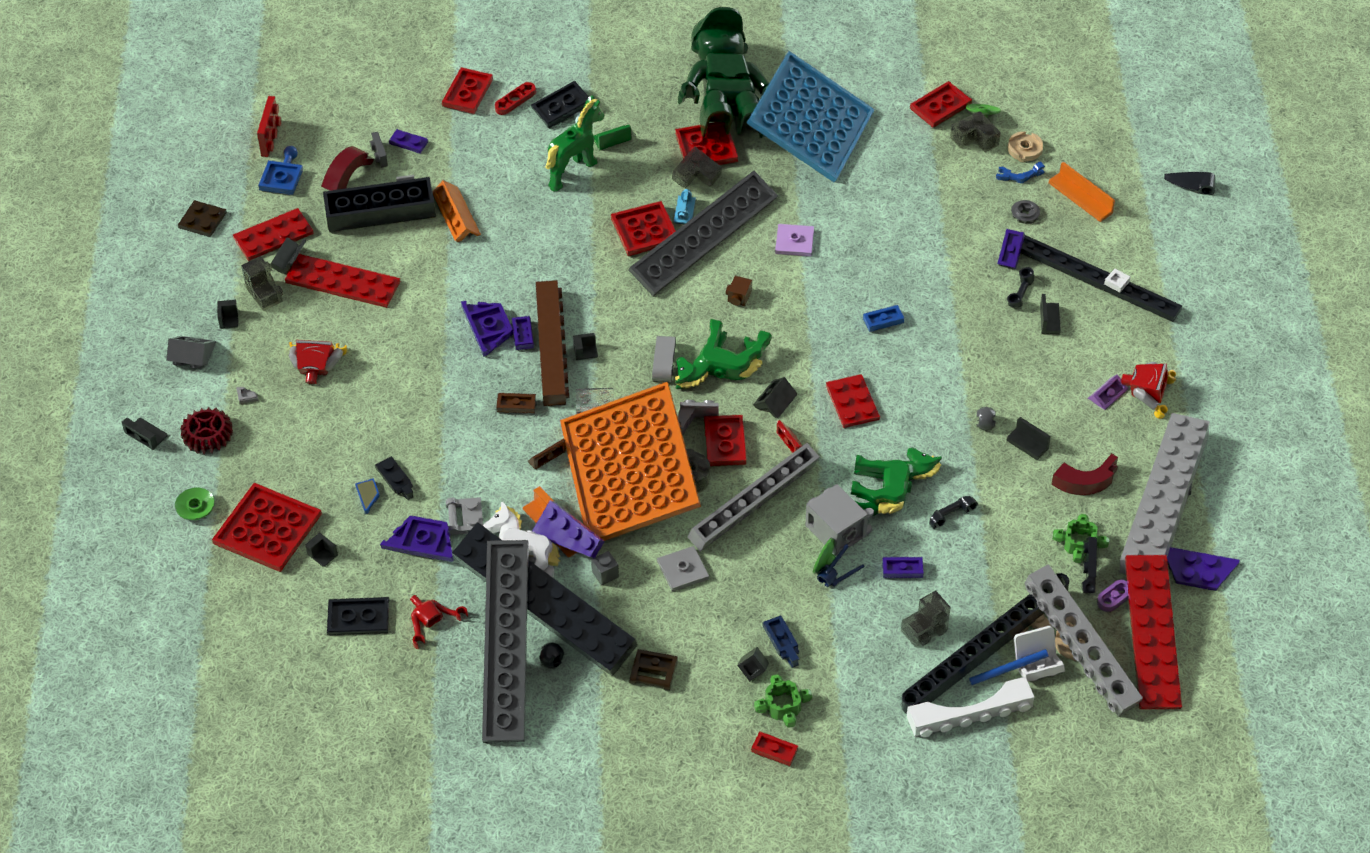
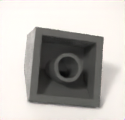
M187 336L168 338L166 361H172V365L184 366V363L190 364L191 368H202V366L208 364L216 341Z

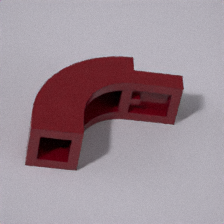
M354 146L345 148L330 164L321 187L329 191L346 189L353 172L360 166L371 165L374 158L368 156L369 153Z
M1111 453L1099 468L1092 471H1080L1064 462L1053 474L1051 485L1061 491L1074 495L1099 493L1112 484L1113 476L1118 469V457Z

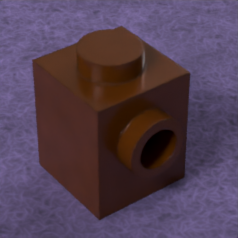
M735 275L731 285L728 284L725 294L728 295V302L735 306H746L752 292V280Z

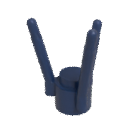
M845 545L832 563L826 565L818 574V581L820 583L825 582L826 587L830 585L835 587L839 582L865 567L862 564L837 578L838 573L833 567L848 549V545Z

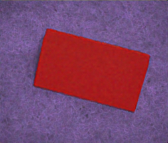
M778 420L776 433L790 451L794 453L803 445L790 428Z

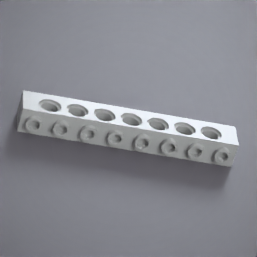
M808 443L804 444L694 526L688 535L689 540L701 552L813 468L819 459L818 454Z
M1048 564L1028 575L1025 581L1026 590L1037 600L1039 609L1046 613L1051 626L1060 633L1061 640L1069 646L1074 659L1083 666L1084 673L1088 678L1092 679L1097 692L1104 696L1109 709L1120 716L1139 705L1143 699L1050 565ZM1043 589L1049 590L1050 593H1045ZM1054 605L1060 606L1062 610L1056 609ZM1066 622L1072 623L1074 627L1068 626ZM1077 638L1083 639L1085 644L1080 643ZM1089 655L1095 656L1097 660H1092ZM1101 672L1107 673L1109 677H1104ZM1113 689L1119 690L1121 694H1116Z

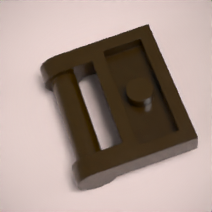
M638 649L629 683L657 686L670 691L678 656ZM640 671L666 676L664 680L638 674Z

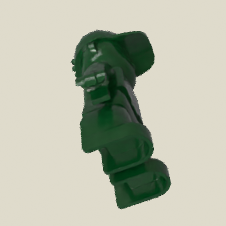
M731 7L714 8L694 26L691 33V49L698 54L700 61H697L692 66L686 82L681 85L678 94V104L683 103L685 98H692L694 104H698L700 93L697 87L703 80L704 97L699 116L702 137L706 136L709 122H724L725 133L729 135L733 116H735L736 133L740 135L743 123H747L759 102V98L755 95V89L762 97L769 85V82L754 63L746 61L743 55L747 53L748 45L745 43L746 38L743 31L742 16L739 11ZM758 131L759 138H762L763 134Z

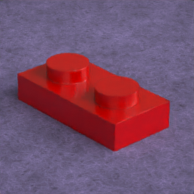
M759 731L751 747L752 753L787 766H791L798 751V745Z

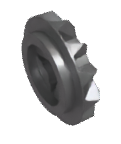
M1020 200L1012 206V217L1016 218L1017 222L1021 220L1024 224L1027 221L1032 223L1033 220H1038L1040 208L1032 201Z

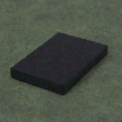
M573 81L531 104V108L544 124L551 128L583 110L589 96L576 81Z
M389 597L328 599L327 635L388 633Z

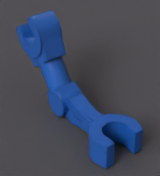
M1038 162L1033 166L1032 170L1018 174L1011 173V170L1005 167H999L998 172L1003 174L997 173L996 179L1002 181L1014 180L1022 184L1035 175L1038 177L1045 172L1042 169L1045 168V165L1042 162Z

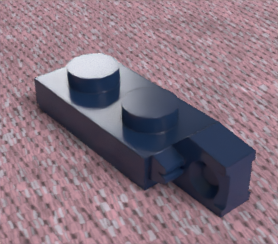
M780 615L762 622L765 632L782 660L787 659L791 668L799 666L798 644L783 617Z

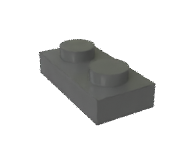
M378 132L371 133L372 140L369 142L371 150L375 151V162L380 163L381 168L387 167V155Z

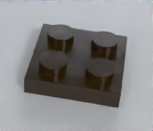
M194 200L178 223V228L211 237L227 211L224 208Z

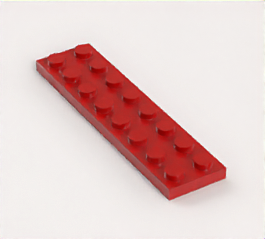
M1126 555L1125 564L1137 690L1143 698L1139 703V709H1181L1182 701L1167 555Z

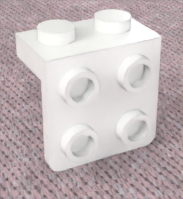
M1052 626L1015 635L1016 660L1044 649L1047 650L1049 655L1047 658L1018 668L1021 676L1026 677L1027 681H1036L1039 678L1065 672L1063 662L1056 655L1055 635Z

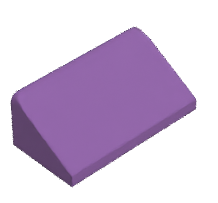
M1116 374L1090 395L1088 399L1106 410L1128 390V387L1121 384V378Z

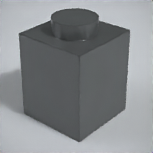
M609 551L591 559L592 573L601 585L619 578V565Z

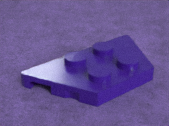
M461 301V307L483 357L490 354L513 335L512 326L501 303L489 304L478 302L475 305L467 304V301Z
M410 515L401 526L393 531V536L387 541L383 540L380 544L382 549L449 562L454 561L449 526L444 521Z
M1170 547L1167 556V563L1176 584L1217 591L1221 584L1230 576L1231 572L1239 565L1240 561L1238 559Z

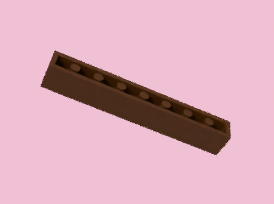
M558 280L537 281L536 298L543 406L566 405V398L570 397L569 387H565V384H568V372H564V369H567V358H563V355H566V343L562 344V341L565 340V329H561V326H564V315H560V312H563V301H559L562 298V287L558 288Z

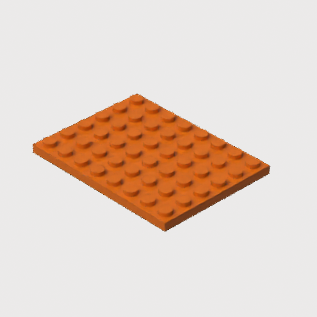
M668 382L560 420L583 524L602 540L606 541L701 507Z

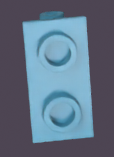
M685 189L682 191L681 196H678L674 223L686 224L693 218L696 197H692L689 189Z

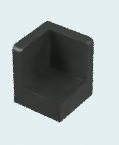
M236 299L217 301V318L220 329L238 327Z
M595 333L573 335L576 360L598 357Z
M320 532L305 544L307 555L322 567H325L338 556L336 545Z
M756 647L741 657L737 666L750 682L766 671L769 662L759 648Z

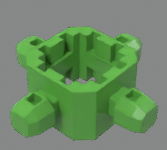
M1080 514L1077 520L1073 519L1068 522L1066 531H1063V529H1055L1053 531L1052 539L1058 542L1065 541L1064 549L1069 554H1073V561L1075 563H1082L1086 554L1083 553V542L1078 541L1074 543V540L1071 539V534H1074V532H1078L1081 535L1088 533V536L1096 537L1098 548H1107L1109 545V538L1107 536H1097L1098 527L1093 522H1089V517L1086 514Z
M778 674L772 675L770 679L771 684L765 690V700L760 699L754 702L755 711L763 713L769 710L771 718L776 720L783 719L785 726L788 728L794 727L796 725L795 716L801 711V702L806 703L812 700L811 690L801 689L798 692L794 682L790 680L783 681L782 677ZM783 693H786V695L790 694L793 699V706L787 704L780 708V705L776 706L774 704L773 696H781Z

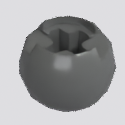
M987 406L978 409L977 417H979V420L977 421H979V424H976L977 427L985 431L992 430L996 423V420H993L996 411Z

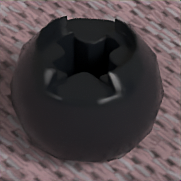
M554 642L546 643L542 646L539 656L540 662L548 668L558 667L565 655L563 648Z

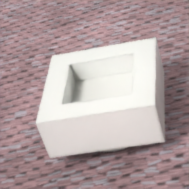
M1114 269L1105 279L1104 285L1121 292L1130 282V276Z

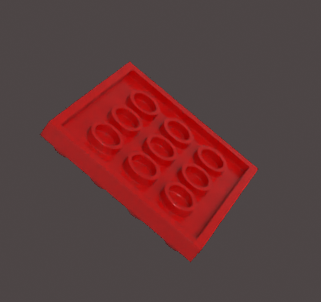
M253 483L215 534L212 542L214 545L281 572L318 521L322 512L316 507Z

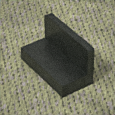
M287 237L269 266L281 274H286L307 240L303 239L299 245Z
M1042 294L1040 301L1041 333L1060 335L1059 303H1046V294Z
M785 377L775 379L753 405L759 410L767 408L773 417L779 418L797 396V392Z
M1019 417L1016 429L1007 436L1006 441L1038 460L1049 449L1051 436L1022 417Z
M125 418L122 421L124 433L152 450L168 436L167 433L142 418H138L135 422L129 418Z

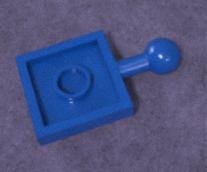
M287 146L284 149L285 159L283 162L268 160L258 185L260 191L294 195L303 172L302 165L291 164V160L295 159L298 155V151L294 146Z

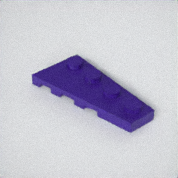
M551 500L532 530L536 534L546 536L553 543L592 558L596 557L605 542L559 504Z

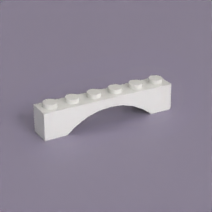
M1026 677L1005 682L996 694L975 705L946 707L925 702L909 706L907 709V719L914 736L924 738L930 736L933 732H948L957 726L967 727L972 722H987L995 716L1006 717L1011 712H1026L1033 707L1034 695Z

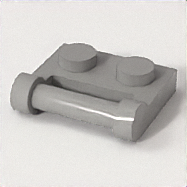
M481 497L467 499L448 498L446 500L450 535L468 534L477 522L483 526ZM462 507L463 526L457 525L456 508Z

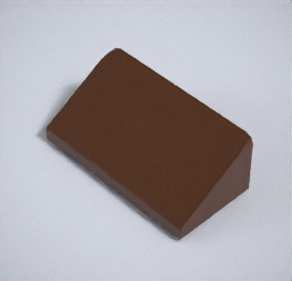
M563 438L528 460V463L534 469H538L565 453V439Z

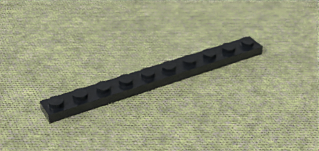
M1027 235L1024 237L1021 254L1174 322L1182 310V305L1131 282L1121 292H1118L1104 285L1105 279L1110 274L1109 272Z

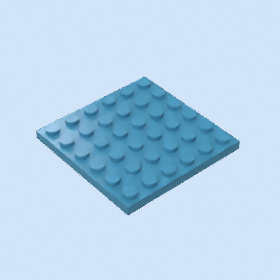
M788 51L748 119L747 124L832 182H835L875 109Z

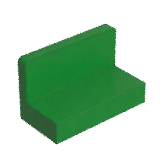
M623 125L593 135L594 142L599 150H603L632 140L631 126Z

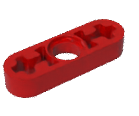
M525 82L495 102V112L499 115H506L536 94L535 84ZM514 97L520 98L517 101L511 100Z

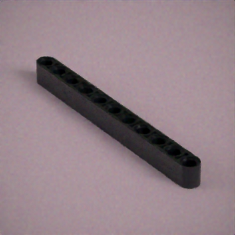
M1056 573L1068 591L1069 577L1063 573ZM1043 589L1045 593H1050L1049 590ZM1031 594L1027 595L905 690L902 694L901 702L903 712L907 714L909 706L933 702L1011 641L1016 634H1020L1034 623L1036 619L1045 614L1044 611L1039 609L1034 596Z

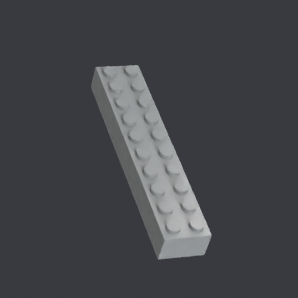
M1175 413L1171 414L1120 559L1119 573L1126 574V555L1168 556L1189 495L1191 483H1193L1208 439L1210 421Z

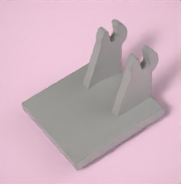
M685 400L680 402L678 420L682 435L695 417L719 416V403H715L712 400L703 402Z

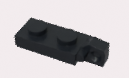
M392 456L375 464L376 470L397 495L402 493L407 500L413 498L411 480Z
M1088 537L1086 541H1083V553L1086 554V562L1083 561L1082 571L1083 574H1086V578L1081 583L1083 593H1095L1097 538Z

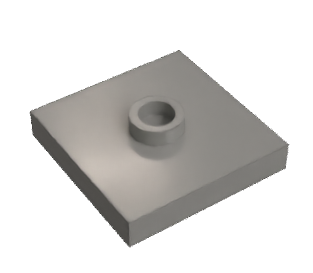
M694 546L657 558V562L672 592L709 579V575Z

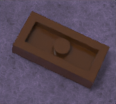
M498 393L497 412L535 414L536 394Z

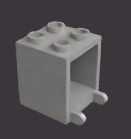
M836 484L832 488H827L818 497L808 501L806 505L805 526L824 545L830 538H834L833 554L837 556L845 545L850 547L872 532V526L867 524V519L873 516L874 510L872 508L863 510Z

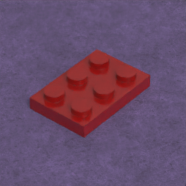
M461 67L442 100V107L475 114L493 81V75Z
M948 81L911 103L910 109L934 128L964 110L966 105L972 104V99Z
M268 96L257 131L261 157H268L270 151H273V139H277V127L281 126V116L278 115L279 104H276L275 96Z
M862 374L826 382V388L843 428L880 420V415Z
M743 415L704 416L708 466L746 465Z

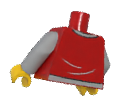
M296 340V345L289 342V358L294 368L298 369L300 374H306L305 383L317 384V375H327L328 371L332 370L340 358L347 353V345L340 348V344L336 343L335 349L333 343L329 341Z
M1156 362L1138 364L1135 366L1133 375H1122L1121 384L1131 386L1132 396L1145 403L1152 410L1155 409V417L1162 419L1165 417L1164 413L1168 411V408L1165 405L1159 406L1158 404L1162 402L1166 384H1173L1176 381V372L1174 370L1168 371L1167 364H1158Z

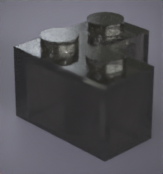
M979 111L951 124L950 138L959 148L975 142L984 152H987L999 146L1001 132Z
M694 146L673 170L672 180L686 189L697 177L711 187L721 176L722 167Z
M260 256L241 265L246 289L263 311L283 302L282 288L279 285L276 286L271 275L272 267L268 261L265 262Z
M936 590L919 599V608L916 613L902 620L901 632L914 647L928 644L931 638L936 635L942 636L948 630L950 605Z

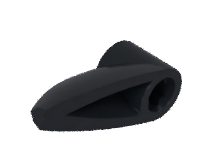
M1211 172L1164 174L1165 180L1177 186L1199 190V193L1204 195H1213L1215 193L1216 177Z

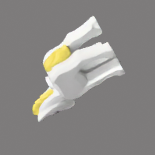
M501 502L500 509L495 511L496 513L493 517L485 522L483 526L492 533L500 532L499 538L501 540H528V560L535 562V565L551 577H554L553 566H558L560 562L558 559L560 557L558 547L551 543L546 536L529 530H521L522 520H520V514L515 512V509L506 506L504 502Z

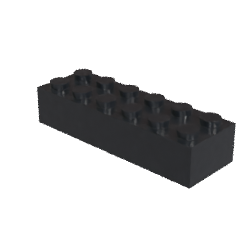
M430 177L323 192L329 232L436 217Z

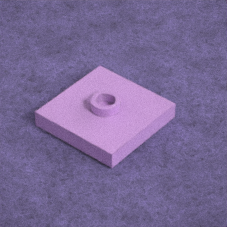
M778 224L775 254L811 257L814 226Z

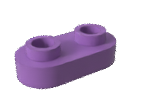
M1117 580L1099 594L1097 605L1102 611H1114L1129 599L1127 581Z

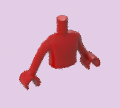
M413 595L410 601L416 606L411 613L415 636L412 639L414 648L419 649L417 641H422L425 645V638L421 635L419 620L427 628L442 620V613L455 616L457 620L462 621L460 613H464L468 617L467 608L460 606L456 610H452L436 600L422 602L417 595Z

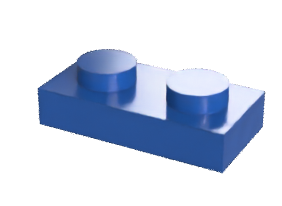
M895 305L864 313L863 320L869 332L902 324L904 323V316L899 306Z

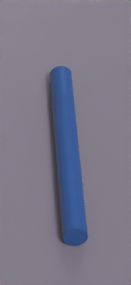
M1044 649L970 677L969 681L973 686L1049 657L1048 652Z

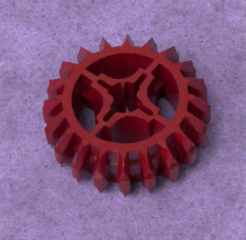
M201 407L198 412L194 410L193 415L187 414V419H183V425L180 428L181 438L185 446H188L190 451L194 449L196 453L202 450L204 455L207 450H210L213 454L214 448L220 451V445L226 447L227 442L231 441V436L233 435V425L228 414L225 415L223 410L219 411L217 407L213 410L210 407L207 410Z

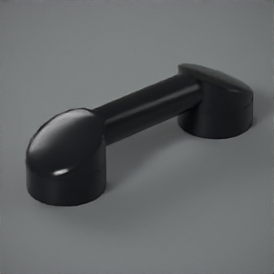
M1025 267L1019 271L1021 285L1017 293H1012L1007 297L1010 307L1023 306L1022 298L1027 287L1034 282L1035 278L1032 268Z
M963 496L958 501L940 510H935L930 518L929 525L936 529V523L939 526L944 525L946 519L943 516L959 508L968 513L970 511L967 508L976 509L978 502L971 496Z

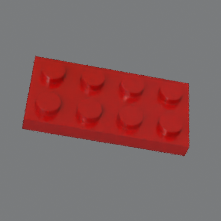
M296 208L233 234V239L246 259L250 261L279 249L287 237L296 242L313 235L314 231L299 208Z

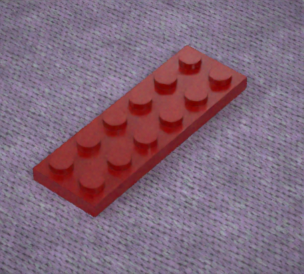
M298 254L284 279L287 284L385 308L388 307L401 282L398 277L303 254Z

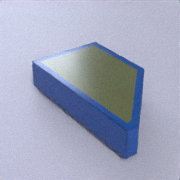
M374 478L355 483L365 514L369 513L373 504L380 497Z

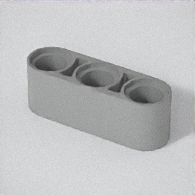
M657 336L652 381L671 382L676 337Z

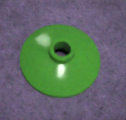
M966 105V109L977 114L979 119H987L988 116L1001 112L1000 108L991 105Z
M199 487L183 491L175 501L177 514L186 520L202 519L210 514L214 508L213 495L208 490Z
M830 538L819 554L813 568L814 574L820 572L826 565H830L835 559L836 555L832 554L834 538Z

